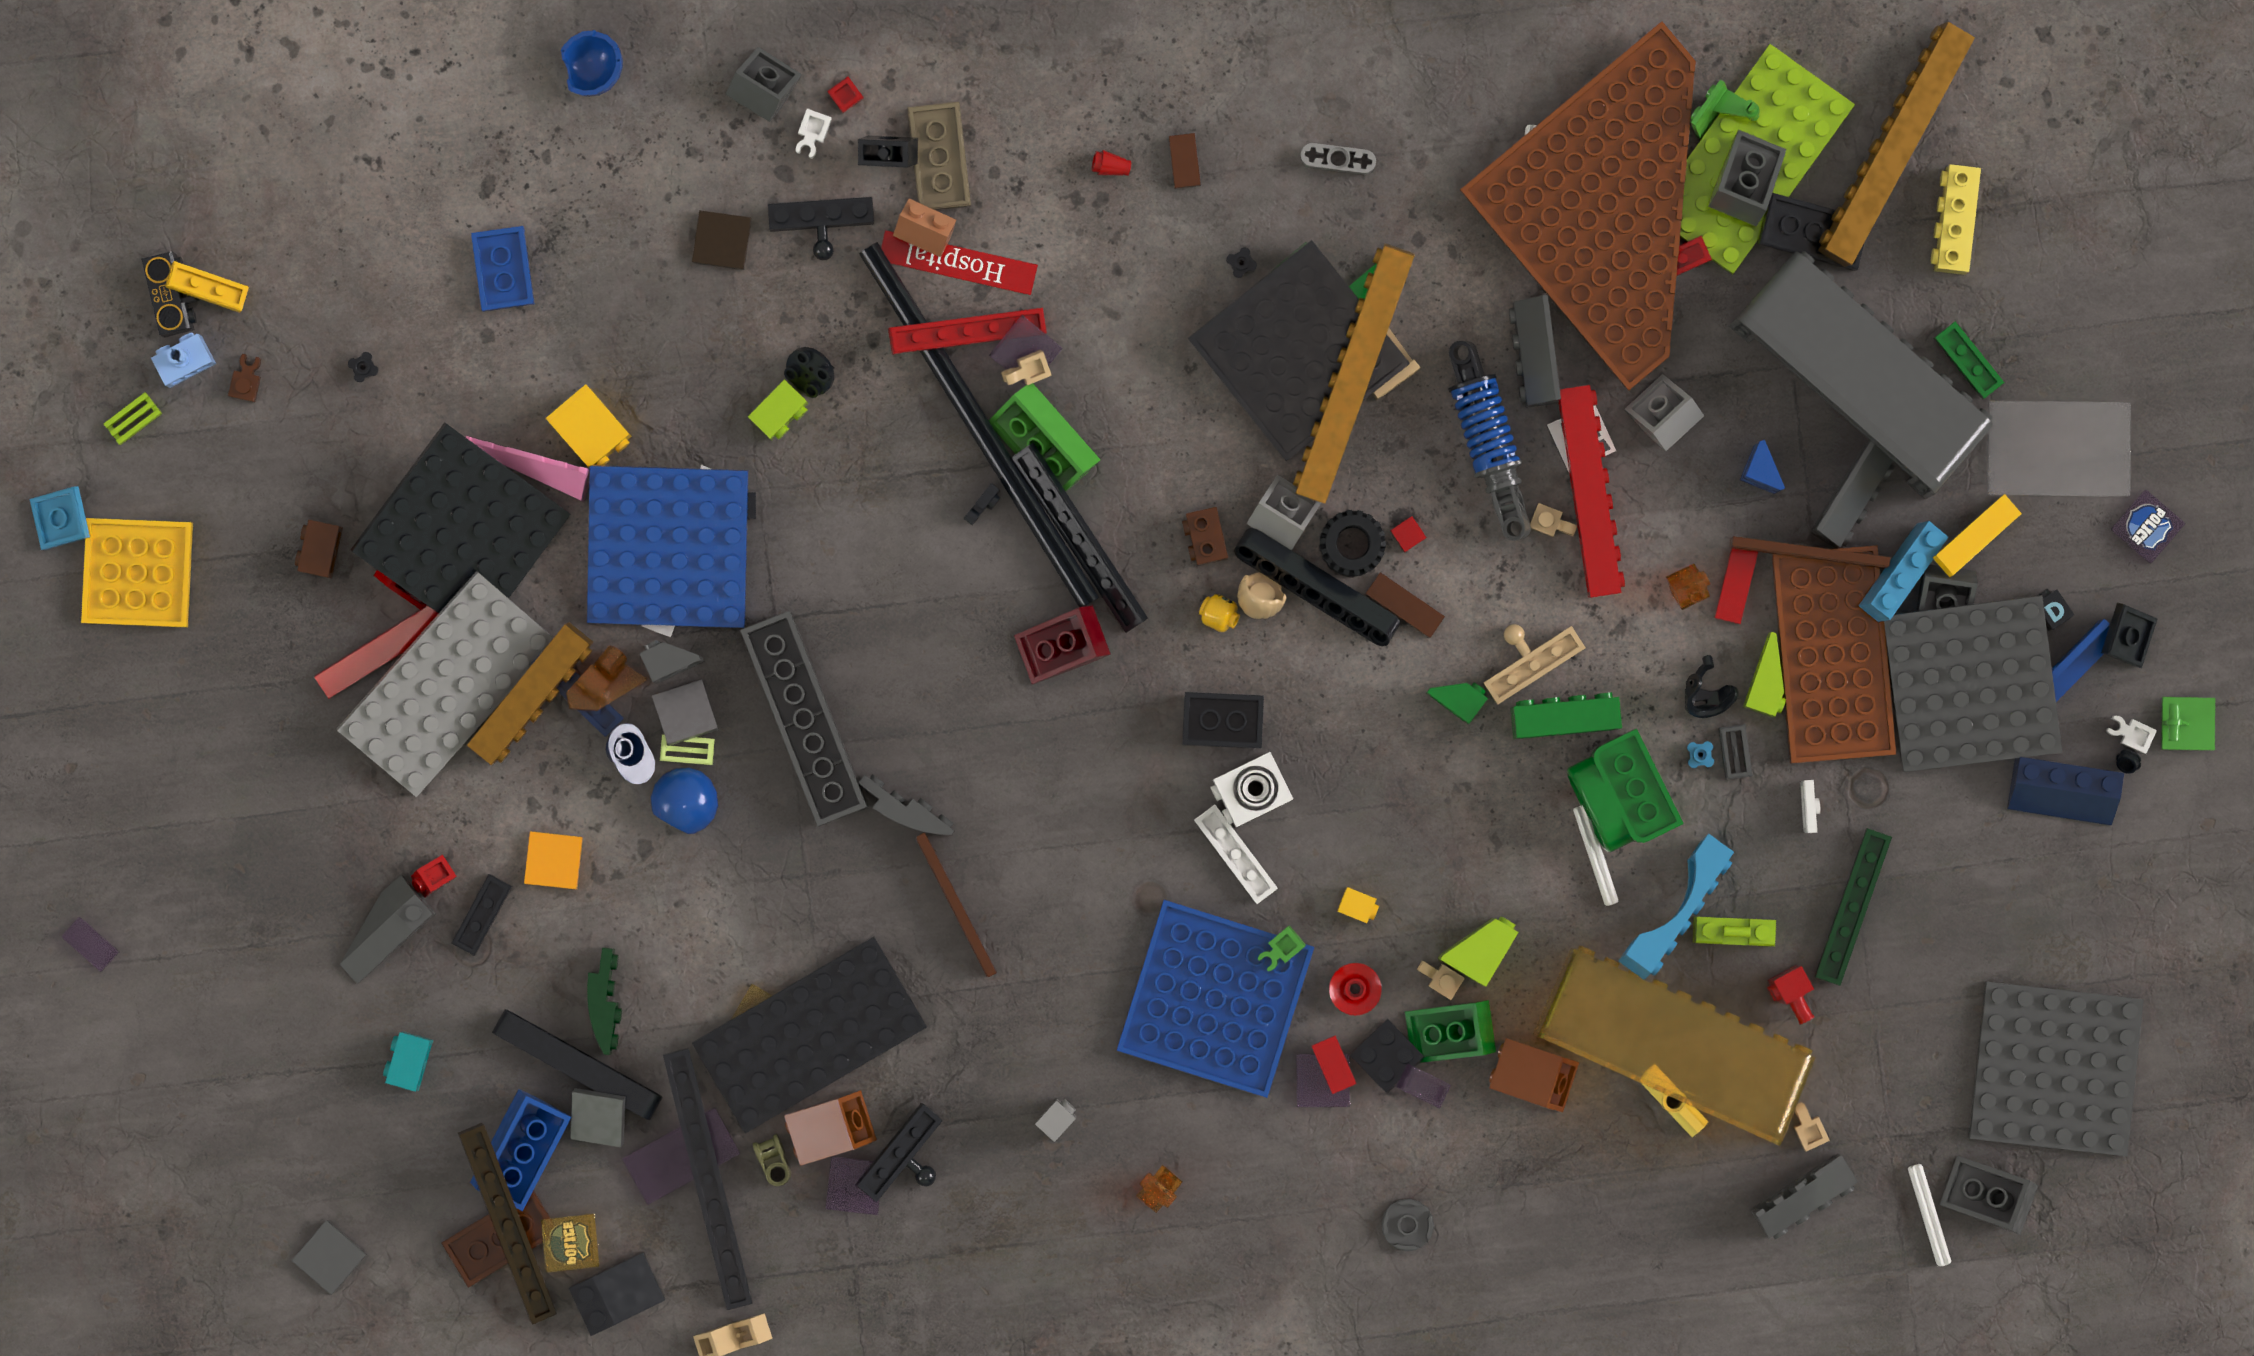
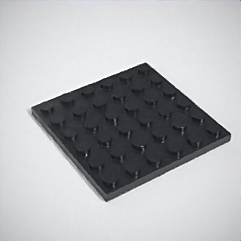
M1310 240L1188 337L1189 341L1285 461L1314 440L1315 437L1310 435L1315 421L1321 422L1323 412L1319 410L1324 396L1329 398L1332 388L1328 387L1332 373H1338L1341 363L1337 362L1342 347L1347 348L1350 338L1346 337L1351 322L1356 324L1359 316L1358 313H1355L1359 298L1313 240ZM1387 334L1363 400L1410 364Z
M444 422L350 550L437 613H440L476 571L509 598L571 514Z

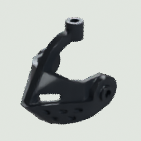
M1706 655L1702 657L1703 664L1686 681L1685 710L1697 718H1709L1725 712L1736 702L1738 697V689L1732 685H1725L1717 691L1700 689L1703 675L1707 670L1714 668L1713 657ZM1706 701V704L1694 706V702Z

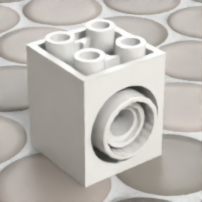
M1271 752L1213 779L1214 785L1210 787L1216 800L1222 799L1226 809L1222 810V813L1228 825L1233 823L1235 828L1293 800ZM1257 781L1262 785V793L1259 796H1252L1248 792L1250 782Z

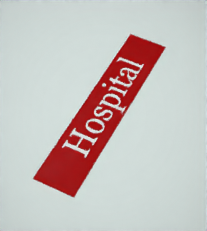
M885 230L881 249L891 264L1027 295L1032 293L1037 264L948 244L941 257L893 236L894 232Z

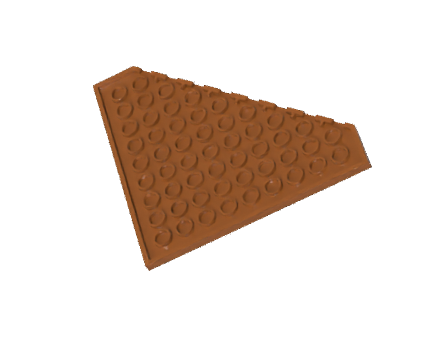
M1660 22L1460 189L1462 194L1628 391L1669 358L1696 61L1663 22Z

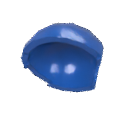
M596 30L582 31L571 37L561 49L562 60L568 71V90L585 97L600 96L611 90L621 76L623 58L620 48L606 34L596 32Z
M689 767L675 768L663 774L654 785L651 794L653 814L687 834H695L705 829L714 819L718 808L717 791L711 779L701 771Z

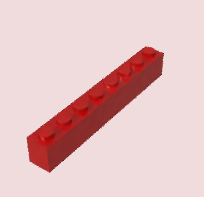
M1590 385L1560 389L1561 400L1558 404L1588 598L1622 593L1621 587H1625L1623 571L1619 572L1617 562L1621 561L1619 545L1615 546L1613 536L1617 535L1615 519H1610L1609 512L1610 509H1613L1611 494L1606 493L1605 484L1609 483V474L1607 468H1603L1601 458L1605 457L1604 443L1599 442L1597 432L1601 431L1600 417L1595 416L1593 407L1597 405L1596 391L1591 390Z

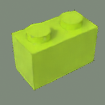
M784 379L748 418L771 440L775 437L779 440L790 429L787 425L793 419L798 421L808 411L806 406L809 403Z

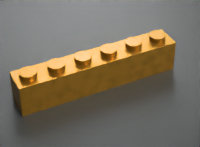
M570 622L566 623L467 746L490 765L497 761L502 763L511 752L508 749L513 741L518 743L527 731L524 727L529 721L534 723L543 713L540 707L546 700L550 703L559 693L557 686L562 680L567 683L576 672L573 669L575 664L579 660L583 663L591 654L592 650L589 647L593 641Z

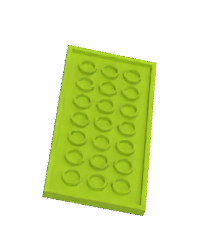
M1769 44L1734 93L1746 101H1754L1760 109L1759 118L1756 121H1751L1747 117L1720 113L1687 158L1680 238L1688 242L1702 236L1712 261L1732 275L1759 239L1764 219L1763 215L1758 225L1754 226L1708 207L1714 187L1738 129L1787 149L1772 193L1789 197L1855 106L1850 100L1771 44Z

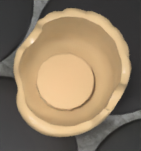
M1260 572L1249 576L1245 575L1239 584L1237 594L1239 606L1251 618L1267 619L1272 617L1285 604L1286 595L1282 592V586Z

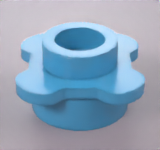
M1708 741L1703 744L1691 742L1687 746L1690 758L1688 765L1691 768H1696L1700 765L1711 767L1714 764V759L1711 755L1712 743ZM1699 752L1703 753L1702 757L1698 756Z

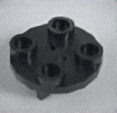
M801 347L788 356L784 375L788 381L792 382L797 389L804 392L808 397L816 398L832 387L835 367L818 350Z

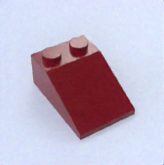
M1093 605L1076 608L1014 635L1032 684L1111 655Z

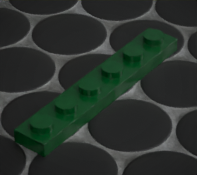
M1866 828L1814 977L1841 986L1892 839L1891 836Z

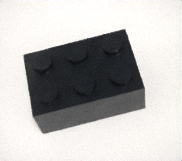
M1185 692L1182 745L1261 749L1264 695Z

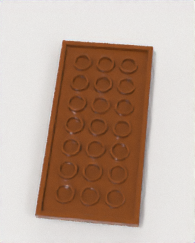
M1878 545L1833 549L1878 555ZM1772 554L1784 698L1786 699L1785 710L1790 764L1896 755L1884 621H1876L1859 607L1861 601L1880 576V568Z

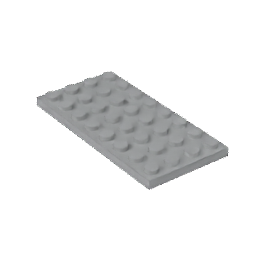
M476 571L336 729L417 797L509 694L531 667L530 664L554 637Z

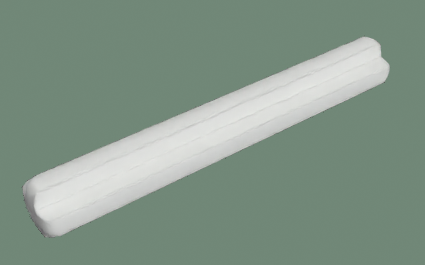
M1583 805L1582 807H1575L1573 811L1604 904L1606 906L1616 904L1618 897L1599 840L1594 833L1592 822L1587 816Z
M1921 1164L1908 1167V1171L1936 1264L1938 1266L1948 1265L1951 1263V1258L1923 1166Z

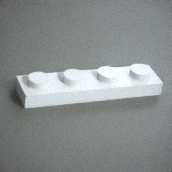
M1213 805L1194 820L1256 904L1278 889L1232 826L1228 825L1226 818L1216 805Z

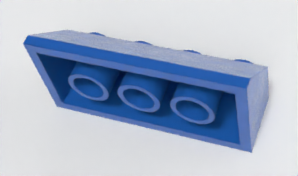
M518 1089L491 1144L517 1209L523 1211L571 1116ZM473 1175L470 1183L476 1190L480 1191Z

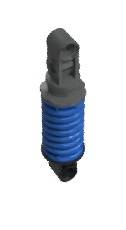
M1456 341L1449 348V357L1458 383L1448 388L1452 398L1458 400L1455 403V408L1460 411L1458 418L1463 420L1461 428L1466 430L1463 434L1464 438L1469 440L1466 445L1469 449H1472L1469 455L1472 459H1475L1472 462L1475 471L1474 476L1475 478H1484L1487 488L1485 490L1487 494L1492 495L1493 506L1499 518L1503 535L1512 541L1525 539L1530 533L1531 526L1525 510L1524 499L1518 487L1522 483L1521 478L1517 477L1515 469L1523 464L1519 456L1515 455L1517 447L1515 445H1507V443L1513 441L1514 437L1512 434L1504 435L1511 428L1508 424L1501 425L1507 422V416L1498 415L1503 413L1505 408L1503 405L1496 406V404L1502 402L1501 396H1494L1499 393L1496 381L1497 376L1496 374L1484 375L1477 348L1472 342ZM1462 345L1466 346L1469 351L1468 357L1465 360L1460 359L1458 356V350ZM1514 521L1519 522L1522 526V531L1518 536L1514 535L1511 531V525Z

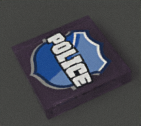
M2145 489L2110 530L2148 563H2152L2186 523Z

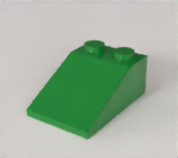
M1489 1000L1405 1011L1409 1041L1425 1057L1420 1063L1482 1056L1496 1052Z

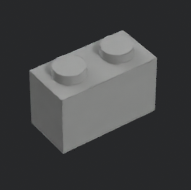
M1056 1099L1036 1121L1035 1125L1055 1142L1076 1119L1077 1116L1074 1114L1076 1109L1066 1099L1062 1102Z

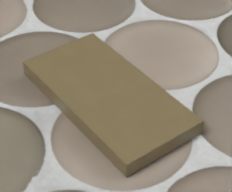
M951 102L907 107L910 136L918 138V164L914 165L918 203L933 210L971 206L960 103Z

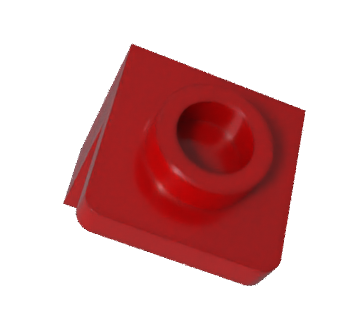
M443 855L419 868L411 875L414 889L419 894H422L424 898L457 877Z

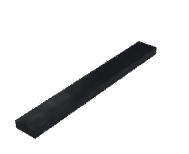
M1035 444L1028 445L1012 456L1013 462L1125 633L1147 620V615Z

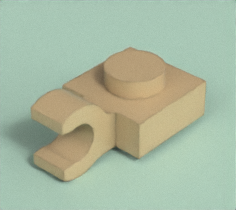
M1042 350L1017 359L1019 367L1006 369L1001 372L1004 382H1007L1008 385L1024 379L1025 384L1030 385L1052 376Z
M1538 503L1530 523L1532 530L1554 537L1556 530L1573 537L1577 525L1560 520L1563 512Z
M1421 961L1417 968L1418 971L1432 979L1428 986L1449 1000H1452L1465 979L1443 964L1437 970L1426 962Z
M1800 1102L1792 1106L1801 1123L1794 1126V1129L1804 1151L1807 1152L1830 1141L1818 1116L1811 1118L1804 1103Z

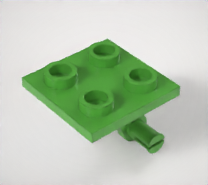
M1720 80L1717 85L1710 87L1705 97L1707 100L1702 107L1698 106L1691 116V125L1696 137L1701 140L1719 113L1747 117L1751 121H1756L1759 118L1760 109L1754 101H1746L1728 90L1725 82Z
M2162 697L2161 750H2215V698Z

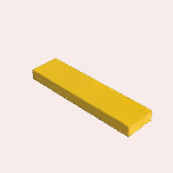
M2005 494L2002 495L1939 551L1933 559L1949 578L1952 577L2022 513Z

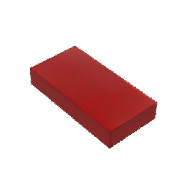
M1336 1035L1311 1045L1332 1094L1357 1084Z

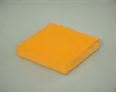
M530 831L524 884L577 889L583 837Z

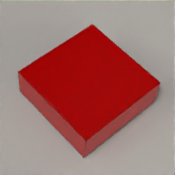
M846 77L827 91L842 113H845L864 99L849 77Z
M1413 516L1390 530L1404 553L1427 538Z

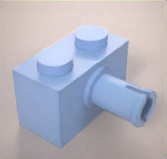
M186 334L179 338L180 343L172 347L166 345L155 351L157 355L151 357L165 386L171 388L216 364L201 335Z

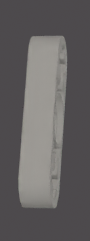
M1309 143L1302 148L1300 154L1302 163L1306 167L1366 175L1371 173L1376 165L1375 155L1365 149ZM1310 149H1315L1316 154L1324 155V150H1329L1326 157L1327 165L1322 164V158H1315L1314 162H1309V157H1306L1305 153H1309ZM1334 152H1342L1345 155L1346 162L1343 165L1335 166L1331 162V155ZM1349 153H1354L1353 159L1357 160L1366 155L1367 160L1371 161L1372 164L1367 165L1366 169H1362L1360 163L1353 162V168H1348L1350 162Z

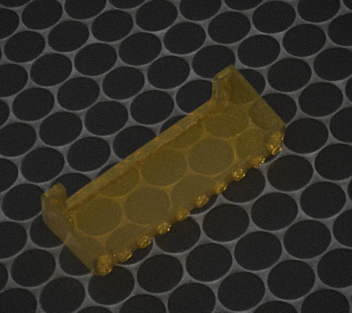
M1579 946L1578 949H1570L1533 1035L1781 1146L1816 1059L1811 1056L1813 1050L1796 1043L1794 1047L1787 1045L1788 1039L1775 1033L1773 1038L1763 1034L1764 1028L1751 1022L1747 1027L1739 1023L1740 1017L1726 1012L1724 1016L1716 1013V1006L1702 1001L1700 1005L1690 1001L1691 995L1677 990V993L1674 994L1666 990L1667 984L1653 979L1652 983L1643 980L1630 969L1628 972L1619 969L1620 963L1605 957L1604 961H1601L1594 957L1596 952L1588 948Z

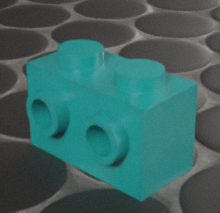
M404 1031L399 1032V1036H394L390 1051H394L391 1062L387 1061L383 1076L387 1077L385 1083L415 1092L419 1091L433 1040Z

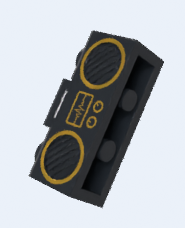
M174 252L142 258L159 335L165 338L194 331L193 323H197L196 314L193 307L189 308L188 304L198 302L200 299L189 295L184 298L183 293L165 287L172 262L176 261L183 264L182 258L177 257V254Z

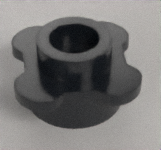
M1246 247L1241 248L1240 252L1236 254H1229L1226 258V262L1231 265L1234 270L1233 275L1236 278H1241L1248 271H1255L1257 263L1250 257V250ZM1240 260L1244 261L1243 265L1239 264Z
M363 352L360 357L356 359L351 358L348 361V367L353 370L355 374L354 379L357 382H363L365 378L378 374V367L374 365L372 355L369 352ZM361 365H365L366 368L362 370Z

